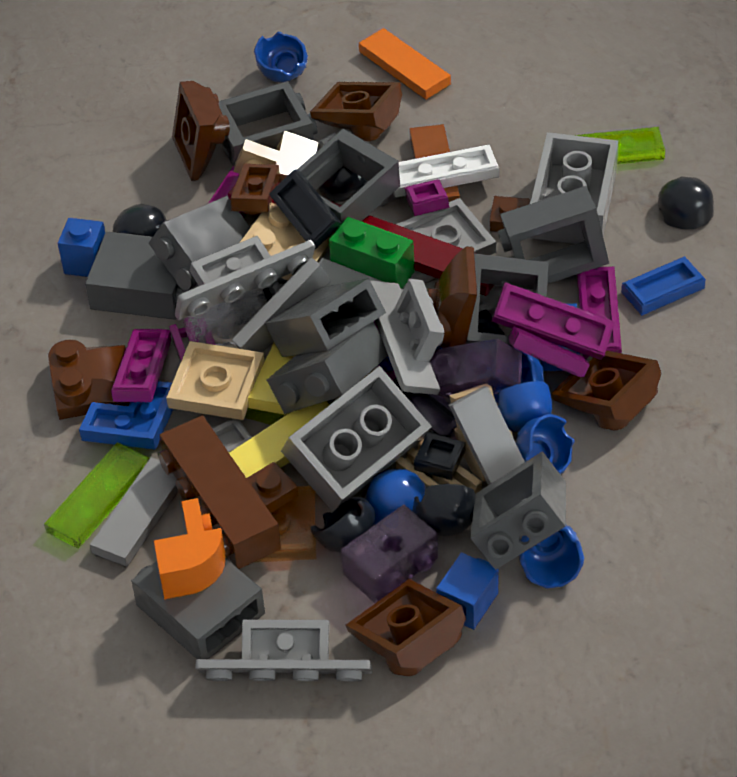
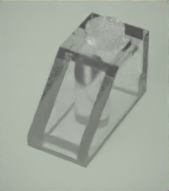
M257 287L245 292L234 302L225 303L224 301L212 306L201 316L184 318L183 324L189 342L216 344L218 346L235 344L232 341L233 337L267 303L263 289Z

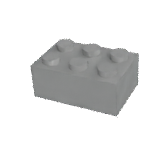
M547 132L530 204L587 186L596 206L604 237L617 173L619 140ZM580 221L531 237L532 239L572 244L584 242Z
M379 366L292 434L281 452L333 512L341 503L352 498L368 485L375 476L385 471L396 460L417 445L432 426Z

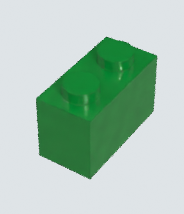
M347 217L329 239L330 260L332 262L383 282L398 283L401 289H403L408 279L415 272L414 240L351 217Z

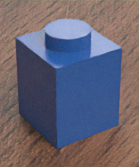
M68 218L57 243L64 274L88 277L105 235L104 222Z
M461 552L436 588V593L461 605L466 618L464 626L474 630L498 595L499 569L495 570L484 559L473 558Z

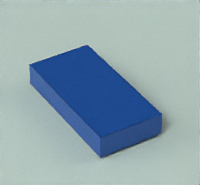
M684 256L623 282L621 293L642 316L704 289L706 279Z

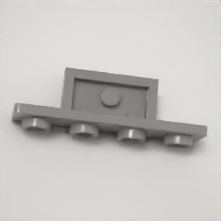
M255 236L191 263L190 272L199 287L178 296L174 315L178 321L189 316L198 317L206 313L212 306L224 301L225 303L234 302L245 292L257 287L259 289L267 288L278 278L290 273L294 275L309 258H313L316 246L312 240H309L270 256L259 237Z
M408 279L403 292L398 283L370 280L386 311L375 322L401 390L411 393L438 395L440 387L430 360L437 346H440L443 341L444 328L439 321L432 298L429 296L423 280Z
M243 620L242 659H196L195 669L200 673H206V680L212 681L232 680V673H249V680L274 681L275 673L293 674V680L318 681L319 674H336L337 681H361L362 674H372L370 660H329V620Z

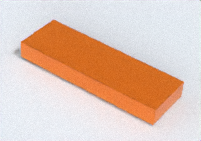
M385 28L359 42V52L425 100L451 85V75Z

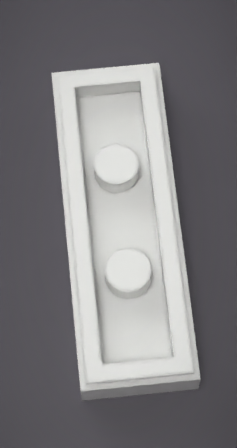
M490 145L399 162L400 187L393 193L395 197L406 196V187L439 179L443 188L497 178L499 177V166Z

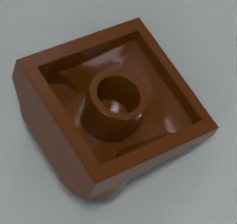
M182 81L179 83L172 138L191 181H196L201 177L209 164L216 144H222L225 137L229 135L230 125L228 117L221 112L217 94H213L210 87H204L195 81Z
M337 82L310 111L311 118L329 126L349 129L353 135L364 141L376 140L399 115L402 99L400 82Z
M466 246L455 255L442 273L439 282H435L434 289H427L429 296L432 298L439 321L444 328V338L440 347L448 354H464L477 298L474 247Z
M63 340L52 346L48 358L59 420L86 415L92 402L129 406L130 402H113L111 391L126 351L125 345L85 347L77 340Z
M606 350L602 360L591 356L586 359L590 366L584 377L570 374L551 393L554 401L593 414L599 427L616 431L626 427L657 395L662 373L657 360Z
M408 579L345 626L350 634L383 656L392 673L413 676L418 674L426 665L445 651L454 647L462 636L461 629L466 618L461 605Z

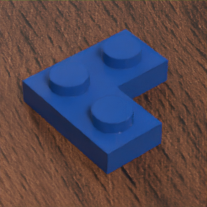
M158 381L152 402H130L129 406L92 402L79 428L81 440L156 450L160 441L159 434L164 432L173 409L168 408L166 399L172 383Z

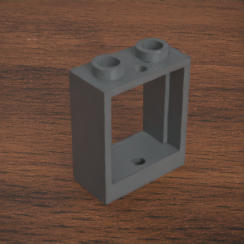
M288 81L219 101L221 112L228 117L230 125L229 135L225 137L221 145L232 166H235L245 140L276 150L284 131L313 141V135L318 133L316 121L311 118V114L307 115L305 111V104L301 94H295ZM284 112H288L294 122L247 137H243L237 127Z
M342 129L297 168L315 190L343 166L369 181L341 207L321 196L341 223L347 217L363 221L400 187L399 161L345 129Z
M587 186L500 214L504 229L499 230L498 235L504 252L511 251L512 256L508 258L525 259L520 241L580 221L584 242L529 259L548 262L547 284L609 264L597 209Z
M474 253L477 298L464 353L471 354V357L475 359L489 360L493 354L507 353L510 351V347H513L506 335L478 332L480 283L503 286L506 282L520 288L533 289L534 293L547 297L548 262Z
M543 451L475 494L476 500L473 510L471 540L495 570L566 527V481ZM521 536H527L529 540L527 542H522L519 538Z

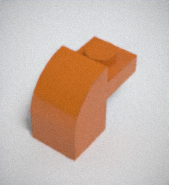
M198 498L181 501L187 534L154 540L164 599L195 594L208 588L220 577L225 567L226 555L222 529H212L209 513L201 515Z

